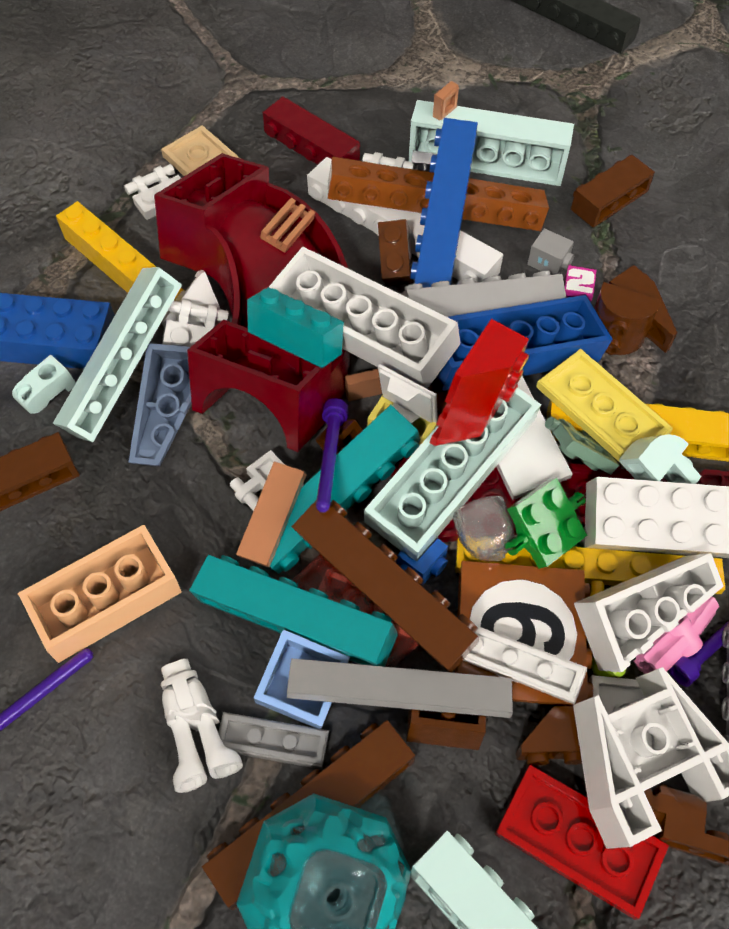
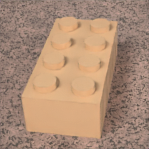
M142 525L24 589L18 595L46 651L60 663L177 596L182 591L145 525Z

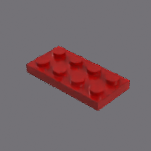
M532 765L527 767L494 834L634 920L639 919L669 847L668 844L651 836L631 847L607 849L590 813L588 798Z

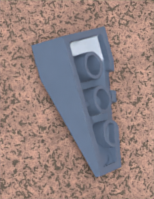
M149 343L147 346L128 463L161 466L191 406L187 349L190 347Z

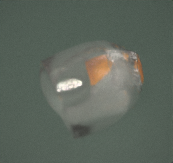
M488 496L463 505L454 512L455 531L460 543L472 557L483 561H500L505 558L509 550L505 549V544L514 539V528L503 497Z

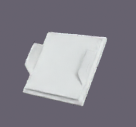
M379 364L378 372L383 397L392 401L393 407L411 424L420 417L430 423H437V394Z

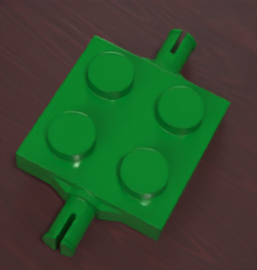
M556 477L546 481L507 508L517 533L514 539L505 544V549H509L507 552L515 556L525 548L531 554L538 569L548 567L587 536L575 513L578 507L585 504L586 499H580L584 495L576 492L573 496L567 498Z

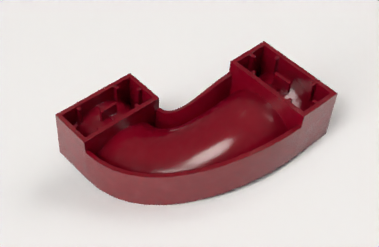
M221 153L154 195L160 259L195 271H205L207 275L214 278L220 284L232 312V322L222 320L187 349L192 410L203 414L230 388L244 391L261 401L274 414L284 431L287 448L299 452L325 423L322 417L325 402L333 398L342 399L346 390L345 376L349 375L351 370L352 353L342 349V354L325 367L320 368L249 333L247 299L269 287L302 247L346 268L348 266L333 233L317 212L312 222L286 253L260 238L261 231L290 198L296 200L295 205L297 206L300 204L305 205V211L307 212L313 209L305 201L288 190L269 183V167ZM290 212V214H289V215L284 219V221L270 234V236H273V235L277 232V230H278V229L283 225V223L289 218V216L292 214V212ZM301 217L281 237L280 242H283L302 220Z

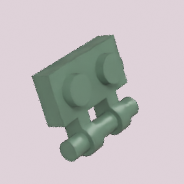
M549 417L546 420L545 427L552 431V435L560 442L559 449L568 457L574 459L577 456L590 469L594 471L601 469L610 475L619 466L613 456L584 430H575L572 424L564 419L557 420L554 417Z

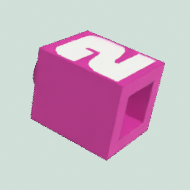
M568 265L564 279L566 298L586 295L591 302L597 270Z

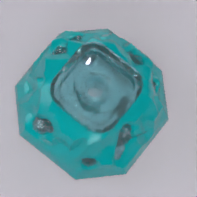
M313 793L263 821L236 905L247 929H396L406 899L411 868L386 817ZM338 888L340 890L339 899L334 903L327 902L329 893Z

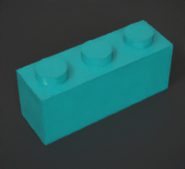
M269 287L247 299L249 333L320 368L325 367L342 354L344 321Z

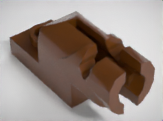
M660 784L653 791H651V788L644 791L662 829L654 837L668 844L669 848L729 866V835L715 830H707L704 833L707 802L694 794L668 787L665 784Z

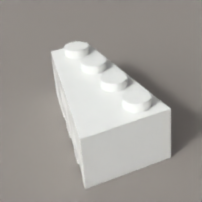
M711 553L684 556L574 603L598 670L623 672L631 665L630 661L638 654H644L654 645L653 642L663 633L673 630L679 625L678 621L687 613L694 612L724 586Z

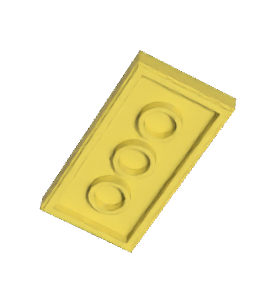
M579 349L537 382L536 388L618 461L636 440L644 437L668 435L673 430V427L582 349Z

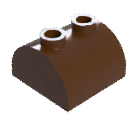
M603 282L594 309L613 339L605 353L610 355H626L637 351L645 341L662 300Z

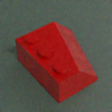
M491 318L454 375L445 399L447 404L438 418L436 425L439 427L433 433L430 444L438 446L481 437L503 400L509 403L518 388L517 383L524 372L522 369L529 358V354L525 353L529 338Z

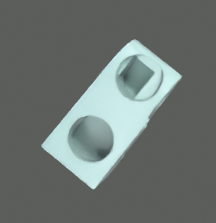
M49 355L17 383L12 391V395L29 413L35 414L42 411L49 401L64 389L68 392L73 389L76 382L69 371L52 355Z

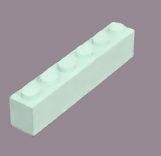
M159 267L142 268L55 418L54 425L79 439L94 442L180 290L181 283Z

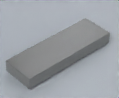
M223 712L218 734L224 746L238 752L239 755L322 770L329 730Z

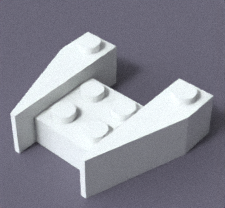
M663 667L636 678L644 698L607 714L599 695L573 705L589 810L607 849L631 847L662 831L644 791L682 773L691 794L698 796L705 802L722 800L729 796V743Z

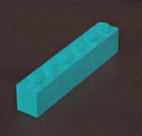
M392 405L388 406L336 455L331 501H336L345 511L355 502L360 503L365 500L372 491L371 487L379 479L381 481L387 479L396 468L394 465L403 457H410L419 447L420 436L418 430ZM321 470L300 490L270 565L278 574L283 570L286 572L294 567L299 561L298 556L307 547L309 549L313 548L291 526L317 500Z
M208 555L189 590L201 603L280 634L283 630H286L350 657L349 661L361 665L385 667L398 636L396 628L391 623L392 619L380 612L373 611L371 615L359 611V606L350 601L342 599L340 603L329 600V596L314 588H310L309 591L298 588V584L290 579L280 577L279 580L268 577L269 574L255 566H250L249 570L240 567L236 560L222 555L220 559Z

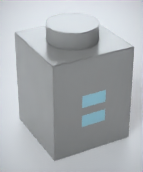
M544 228L531 246L527 265L540 271H550V275L560 274L563 269L567 270L568 265H571L574 259V254L571 253L574 241Z

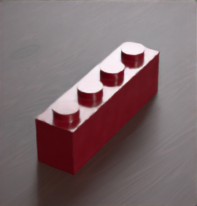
M281 97L262 112L265 133L280 141L289 149H293L307 160L317 165L326 157L330 159L338 157L360 161V142L289 99Z

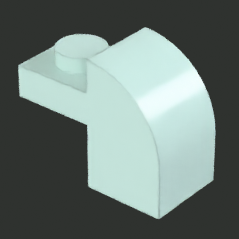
M668 434L640 438L633 442L619 459L620 463L635 480L660 481L664 477L668 482L696 484L701 478L700 474L694 469L693 463L682 455V452L689 444L676 435Z

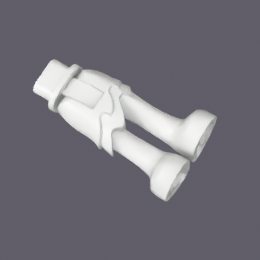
M180 659L161 668L164 678L161 682V687L164 690L162 694L163 708L167 725L171 727L175 738L179 765L173 776L175 791L179 793L189 792L201 787L207 781V775L195 747L190 728L199 731L205 752L206 764L212 778H224L238 772L243 767L241 757L238 752L225 747L220 739L215 724L220 723L215 715L216 710L212 707L204 686L198 680L197 672L191 670L188 659Z

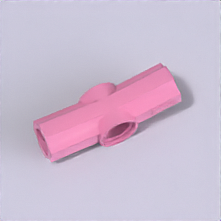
M710 597L694 612L687 613L678 621L679 625L670 632L663 633L653 642L654 645L644 654H638L634 660L637 668L644 674L662 667L667 672L682 656L690 657L696 654L703 646L700 635L716 615V610L719 608L716 599Z

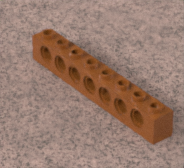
M332 157L328 178V199L422 213V208H428L429 199H425L427 181L433 182L434 173ZM469 178L462 219L541 231L549 205L545 190Z

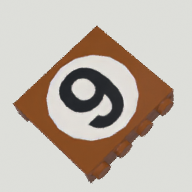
M472 561L461 562L457 618L463 614L476 626L591 669L592 651L591 648L586 646V635L574 605L575 602L590 597V584L585 583L584 570L549 567L538 569L537 566ZM462 661L455 669V673L503 677L465 661ZM587 672L576 703L593 697L592 682H587ZM512 680V701L563 706L574 705Z

